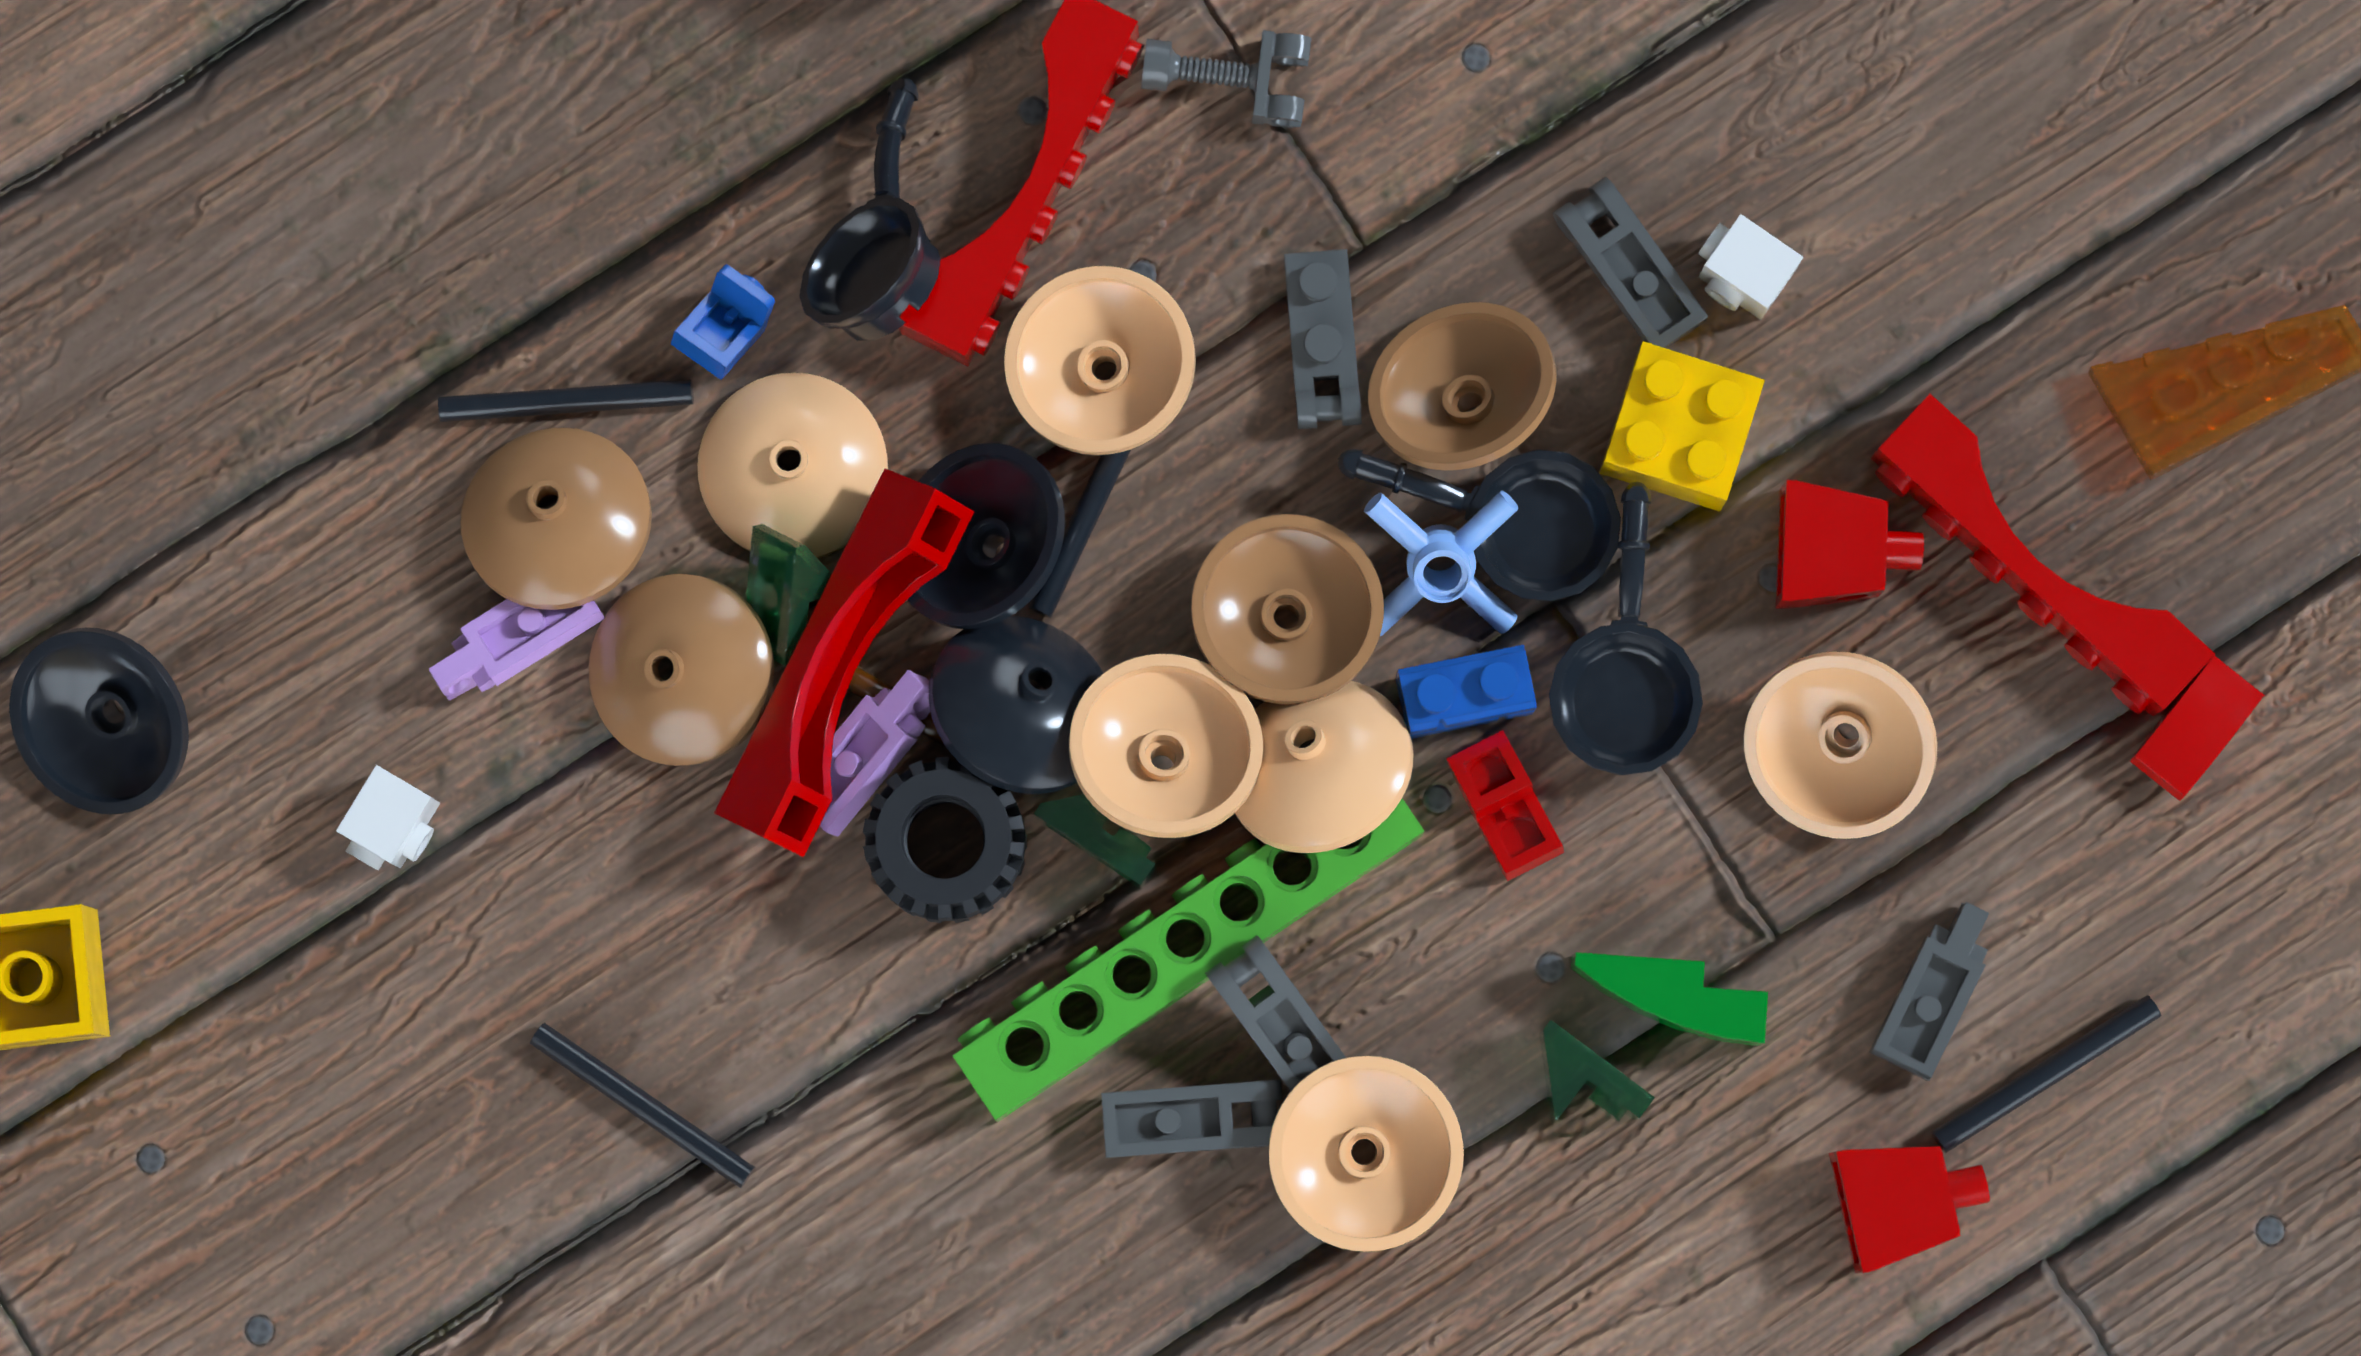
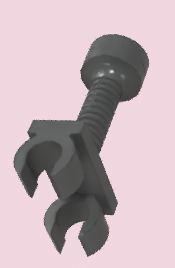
M1263 30L1259 62L1251 66L1249 63L1244 65L1242 62L1239 64L1233 62L1231 64V61L1225 63L1224 60L1219 62L1216 59L1214 61L1212 59L1206 61L1205 58L1200 60L1199 57L1193 59L1191 56L1188 59L1187 56H1183L1181 59V56L1174 52L1172 42L1147 38L1141 89L1166 91L1167 86L1172 81L1178 80V78L1181 81H1184L1186 78L1189 82L1191 79L1193 82L1199 80V83H1203L1205 80L1206 84H1209L1210 81L1212 84L1217 82L1218 85L1224 83V86H1228L1230 83L1232 87L1235 84L1237 87L1242 85L1243 88L1249 86V89L1255 91L1253 124L1263 125L1266 123L1278 127L1299 128L1303 119L1305 99L1290 95H1268L1271 62L1294 67L1308 66L1312 38L1300 34H1277L1274 31Z

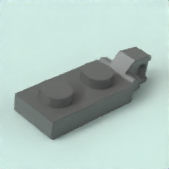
M1965 902V904L1961 903L1948 930L1937 924L1933 926L1929 936L1924 938L1869 1053L1926 1081H1930L1986 966L1983 964L1988 950L1975 944L1989 915L1988 912L1968 902Z

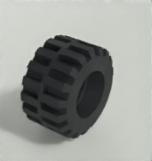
M935 757L934 762L923 764L921 760L908 765L909 770L899 776L895 773L886 781L887 787L880 795L876 793L870 804L872 807L868 819L865 818L863 828L865 846H863L865 859L872 872L871 875L891 901L914 917L919 916L927 919V921L942 923V921H955V923L969 921V917L979 913L984 915L994 909L993 905L1002 897L1005 899L1013 889L1012 885L1017 876H1021L1025 864L1024 854L1025 849H1027V835L1017 802L1009 790L989 784L971 773L961 763L951 761L949 757ZM952 803L966 808L978 819L984 836L983 850L976 864L964 874L954 878H936L921 871L912 861L908 850V833L914 820L923 811L938 804Z

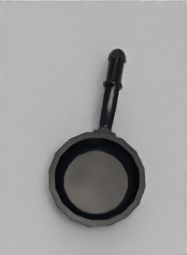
M899 78L890 86L887 92L889 99L882 120L876 126V133L879 136L874 159L875 198L853 210L832 227L815 248L802 276L799 297L804 313L824 327L843 329L857 341H874L895 332L904 325L905 322L898 315L909 304L918 311L929 298L939 275L941 258L938 249L930 243L932 241L926 236L922 220L916 208L900 198V144L907 135L905 128L913 104L918 101L919 97L916 84L911 79Z
M1347 450L1338 458L1340 471L1352 480L1355 477L1390 488L1396 494L1401 491L1458 512L1462 510L1466 512L1465 520L1467 522L1501 490L1506 492L1516 502L1519 509L1474 550L1476 561L1496 585L1523 599L1552 602L1583 592L1604 575L1618 549L1621 516L1613 490L1593 466L1568 453L1534 450L1510 457L1484 478L1481 486H1475L1472 493H1467L1466 490L1443 480L1408 469L1406 463L1398 465L1363 454V450Z
M1640 482L1630 483L1623 491L1620 501L1623 503L1621 541L1618 542V548L1621 550L1618 617H1621V619L1612 620L1610 625L1600 626L1573 642L1556 665L1549 692L1553 725L1568 750L1594 769L1621 776L1652 772L1677 757L1695 734L1703 705L1699 674L1683 647L1660 630L1648 627L1647 622L1638 620L1640 618L1645 552L1650 549V544L1647 542L1648 509L1649 504L1652 503L1648 488Z

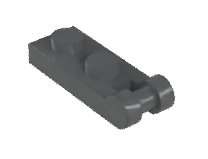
M1604 177L1589 187L1590 195L1579 203L1573 205L1571 202H1567L1554 211V219L1564 235L1576 246L1644 342L1667 349L1706 322L1708 316L1617 188L1608 178ZM1605 215L1616 228L1598 239L1589 225Z
M1347 249L1284 254L1298 429L1317 428V422L1342 420V426L1361 425V403ZM1338 379L1339 395L1315 397L1314 381Z
M1258 935L1241 946L1245 952L1225 967L1219 962L1205 973L1290 1091L1317 1068L1346 1058ZM1261 973L1269 985L1248 999L1240 987Z
M1281 1080L1101 1093L1106 1158L1268 1147L1271 1129L1277 1114L1276 1100H1283ZM1251 1102L1252 1127L1233 1129L1232 1104Z

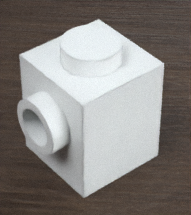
M1740 214L1730 229L1719 223L1698 254L1707 260L1699 278L1708 283L1705 291L1715 301L1733 311H1736L1740 305L1761 320L1798 268L1803 256Z
M376 765L336 831L352 840L346 852L379 871L385 860L401 868L407 858L413 862L416 861L428 845L434 829L428 826V823L440 802Z

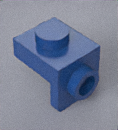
M725 264L717 272L711 291L674 331L670 344L722 380L764 333L775 304V299L765 291L764 287L756 279L748 275H742L731 266Z

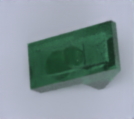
M759 524L752 528L746 601L758 614L766 629L774 661L786 666L807 626L809 602L820 599L832 574L805 545L764 524Z
M1084 794L1040 803L1034 812L1037 821L1141 890L1156 869L1155 863L1146 858L1152 848L1121 827L1114 836L1105 831L1111 820L1101 814Z
M1549 1020L1539 1032L1551 1122L1558 1120L1584 1083L1594 1090L1588 1100L1618 1122L1625 1114L1633 1120L1640 1119L1654 1100V1096L1552 1020Z

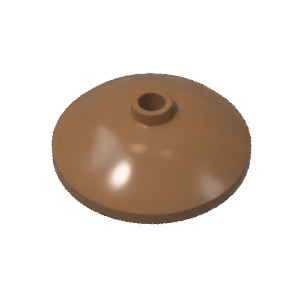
M1482 302L1462 303L1443 307L1409 324L1383 350L1376 362L1369 382V412L1384 443L1402 459L1434 470L1473 468L1506 455L1524 442L1542 422L1555 392V360L1550 346L1540 329L1530 319L1511 308ZM1479 406L1476 409L1467 412L1470 408Z
M542 429L508 442L493 453L479 468L464 497L461 510V535L466 553L476 572L499 595L514 603L530 608L544 610L567 609L584 605L607 594L619 585L634 569L645 550L649 538L652 520L651 501L648 489L637 466L613 442L600 435L580 429ZM547 495L558 496V501L553 507L549 509L538 507V503L543 497Z
M1281 514L1247 522L1227 534L1216 544L1198 572L1192 594L1191 615L1198 646L1206 661L1221 677L1252 698L1276 704H1300L1326 697L1340 690L1351 682L1366 666L1381 634L1384 618V601L1380 580L1374 566L1363 549L1352 538L1335 526L1322 520L1302 515ZM1289 610L1297 616L1298 623L1292 628L1284 629L1275 623L1274 616L1279 611Z
M687 574L665 575L647 580L635 586L618 599L609 609L605 619L601 621L596 631L591 647L589 683L594 705L604 725L631 752L660 764L675 766L702 764L715 760L735 749L751 734L759 723L769 702L773 687L774 659L772 647L766 629L758 614L733 589L718 581L702 576ZM668 657L673 663L674 671L672 676L665 681L658 673V666L662 659Z

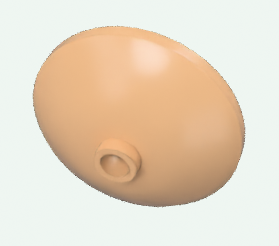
M1091 266L1076 269L1054 278L1038 289L1026 301L1009 331L1004 364L1010 395L1022 417L1039 435L1049 442L1072 452L1089 455H1109L1124 452L1148 442L1175 419L1187 400L1192 387L1196 355L1194 339L1184 313L1177 302L1160 285L1144 275L1128 269L1111 266ZM1103 362H1112L1116 365L1114 376L1108 380H1099L1094 376L1096 367Z
M806 373L770 375L755 380L737 390L718 408L711 418L701 440L698 454L700 491L704 503L716 524L733 542L743 549L763 558L782 562L815 560L845 547L884 468L888 469L885 442L879 426L868 408L843 386L829 379ZM786 450H795L801 455L799 466L792 471H784L778 467V458Z
M1822 652L1800 658L1786 665L1762 687L1750 708L1746 720L1744 752L1748 770L1755 786L1765 801L1779 815L1810 833L1830 838L1851 839L1871 836L1885 831L1902 821L1914 810L1926 793L1933 778L1937 761V736L1933 719L1922 697L1897 671L1880 661L1864 655L1849 652ZM1843 723L1853 725L1857 729L1859 737L1852 740L1844 738L1839 733L1838 725Z
M1152 654L1136 657L1112 667L1096 679L1086 690L1078 703L1072 719L1069 735V755L1072 770L1079 787L1101 814L1119 826L1135 833L1159 838H1177L1207 831L1224 822L1242 806L1253 790L1258 778L1263 756V737L1258 716L1246 694L1221 677L1211 665L1181 655ZM1156 756H1166L1173 762V766L1165 770L1158 769L1152 764L1151 759Z
M1351 681L1340 690L1314 701L1300 704H1276L1264 701L1255 709L1263 737L1262 763L1253 790L1247 800L1235 812L1241 824L1254 837L1274 848L1289 852L1317 853L1344 847L1368 835L1395 810L1411 778L1414 756L1413 744L1408 728L1399 711L1381 693L1364 684ZM1315 739L1310 746L1299 748L1304 742Z
M1353 1056L1339 1059L1317 1068L1303 1078L1290 1091L1276 1114L1271 1129L1268 1152L1269 1167L1275 1190L1294 1220L1307 1232L1330 1245L1347 1250L1365 1252L1391 1249L1417 1238L1434 1225L1444 1214L1457 1191L1464 1158L1463 1139L1457 1117L1439 1088L1416 1069L1404 1063L1378 1056ZM1361 1139L1370 1140L1376 1149L1375 1157L1366 1164L1355 1162L1351 1154L1353 1145Z

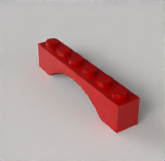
M1096 0L1063 1L1042 41L1043 57L1048 76L1049 110L1043 143L1030 176L1010 207L985 233L956 253L941 259L938 279L929 298L918 311L909 304L901 313L900 318L905 322L899 328L901 334L967 367L975 353L982 356L987 354L1001 325V322L993 318L1004 296L1014 300L1028 275L1030 266L1022 262L1032 242L1035 241L1042 245L1056 221L1058 210L1051 207L1061 186L1068 189L1074 186L1084 167L1087 155L1079 152L1090 130L1100 134L1112 113L1116 100L1108 95L1119 75L1128 79L1139 61L1144 44L1137 41L1139 37L1137 20Z
M1929 394L1870 458L1879 466L1875 471L1876 476L1888 489L1900 497H1904L1909 493L1926 509L1922 517L1935 532L1949 541L1956 536L1973 552L1969 560L1983 576L1996 584L2003 579L2021 596L2016 601L2020 609L2042 627H2046L2050 622L2068 639L2064 644L2067 652L2082 666L2091 671L2098 666L2116 683L2111 688L2115 696L2135 713L2141 714L2145 709L2153 717L2163 711L2215 655L2207 645L2168 610L2135 608L2101 599L2066 582L2038 561L2013 533L1994 501L1982 468L1978 437L1932 394Z
M884 468L714 814L802 857L805 856L832 801L830 771L833 738L841 705L855 670L875 636L894 612L922 585L946 570L974 514L973 510L931 486Z

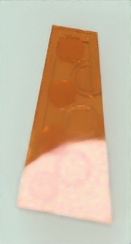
M2342 305L2267 323L2264 328L2232 335V332L2209 337L2206 338L2205 342L2170 350V347L2143 353V356L2120 363L2113 364V361L2090 366L2088 374L2150 481L2361 373V329L2347 306Z

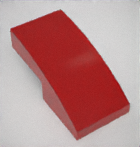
M2214 655L2195 676L2174 706L2160 719L2130 762L2177 800L2181 801L2236 734L2264 697V694Z
M1503 730L1446 758L1456 783L1507 882L1564 853L1563 844L1533 791L1532 782Z

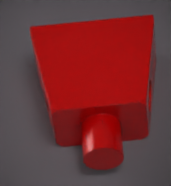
M1786 480L1780 489L1775 609H1789L1879 597L1885 591L1886 569L1921 571L1924 555L1923 532L1888 531V502L1883 499L1798 480Z
M1940 1146L1847 1149L1829 1153L1855 1273L1875 1271L1959 1237L1960 1227L1956 1209L1990 1202L1988 1183L1982 1165L1947 1171Z

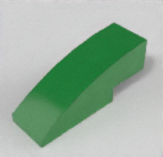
M1575 952L1571 956V970L1603 994L1640 1015L1676 1030L1716 1041L1752 1046L1765 1044L1768 992L1703 987L1705 961Z

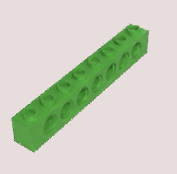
M1402 798L1389 817L1376 829L1364 836L1361 843L1352 849L1337 848L1317 853H1301L1308 859L1311 873L1304 882L1298 885L1282 883L1276 877L1273 870L1276 858L1287 851L1274 848L1268 844L1262 847L1255 838L1227 856L1224 860L1230 869L1211 882H1208L1205 876L1201 874L1175 891L1171 896L1177 905L1157 918L1154 917L1150 910H1147L1120 928L1118 932L1123 938L1122 942L1104 954L1100 952L1097 946H1094L1069 962L1065 969L1070 977L1050 990L1042 981L1011 1002L1017 1011L1015 1014L997 1026L994 1025L989 1017L966 1031L958 1038L963 1049L952 1056L993 1118L999 1122L1207 982L1209 978L1205 973L1219 962L1224 967L1245 952L1241 946L1258 935L1262 942L1265 943L1421 838L1424 834V829ZM1245 887L1253 892L1257 899L1258 907L1252 917L1245 921H1233L1223 914L1220 908V900L1222 895L1230 888ZM1189 922L1195 924L1204 934V945L1194 956L1179 957L1168 948L1167 935L1171 928L1179 923ZM1125 959H1140L1151 970L1149 984L1138 993H1125L1114 983L1113 975L1115 968ZM1071 995H1088L1097 1004L1096 1019L1085 1029H1071L1061 1020V1006ZM1020 1030L1035 1031L1042 1037L1044 1044L1043 1053L1039 1060L1028 1066H1020L1013 1063L1007 1053L1009 1039Z

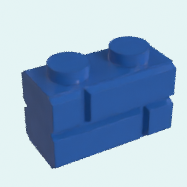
M1524 644L1398 669L1395 677L1404 722L1411 739L1497 722L1499 717H1505L1507 720L1532 715L1537 708Z

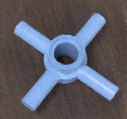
M1501 490L1459 530L1441 524L1432 525L1422 530L1382 493L1376 494L1367 503L1364 512L1408 551L1406 564L1409 577L1383 600L1384 618L1380 636L1384 635L1423 597L1437 603L1452 602L1461 598L1500 634L1507 632L1514 625L1518 617L1517 614L1474 576L1476 570L1474 550L1519 509L1516 502L1506 492ZM1441 556L1449 557L1456 561L1451 568L1442 571L1433 570L1426 566L1430 560Z

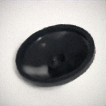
M983 443L968 446L953 452L937 462L918 481L941 491L973 510L974 514L946 570L922 585L907 599L924 616L938 624L955 629H978L999 623L1028 604L1046 583L1054 569L1061 551L1065 529V512L1060 490L1050 472L1038 460L1010 445ZM1001 544H1003L1002 549H1001L1000 552L996 555V551H997L998 547H999Z
M1010 616L999 623L987 627L963 629L947 643L934 664L930 676L928 695L932 720L941 740L957 761L971 773L989 784L1024 794H1043L1060 791L1077 783L1069 755V735L1074 712L1086 690L1103 674V671L1091 654L1074 638L1042 621L1020 616ZM1029 679L1039 683L1044 690L1034 688L1030 684Z
M89 627L75 628L58 633L40 643L26 656L18 668L11 687L9 703L13 736L29 769L54 795L77 808L89 812L110 815L123 814L143 808L159 798L179 776L185 762L189 743L186 709L181 694L168 671L143 646L122 634L110 630ZM115 701L121 705L125 715L117 710Z

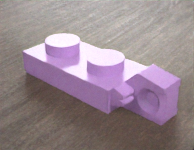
M506 599L461 627L460 629L463 634L451 643L456 652L430 667L429 671L448 700H452L476 686L483 692L494 685L498 686L601 622L605 617L595 601L567 609L544 610L522 606Z
M907 670L892 690L884 688L875 697L866 695L835 732L830 771L832 801L820 824V827L826 833L837 837L841 834L918 740L916 737L920 736L925 727L921 720L925 719L930 712L928 699L930 681L926 677Z

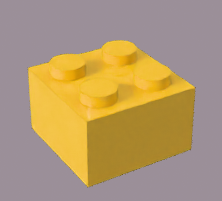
M1643 341L1636 355L1599 473L1628 483L1640 482L1650 490L1720 512L1728 499L1765 380Z
M80 904L0 914V1050L110 1037L98 910Z

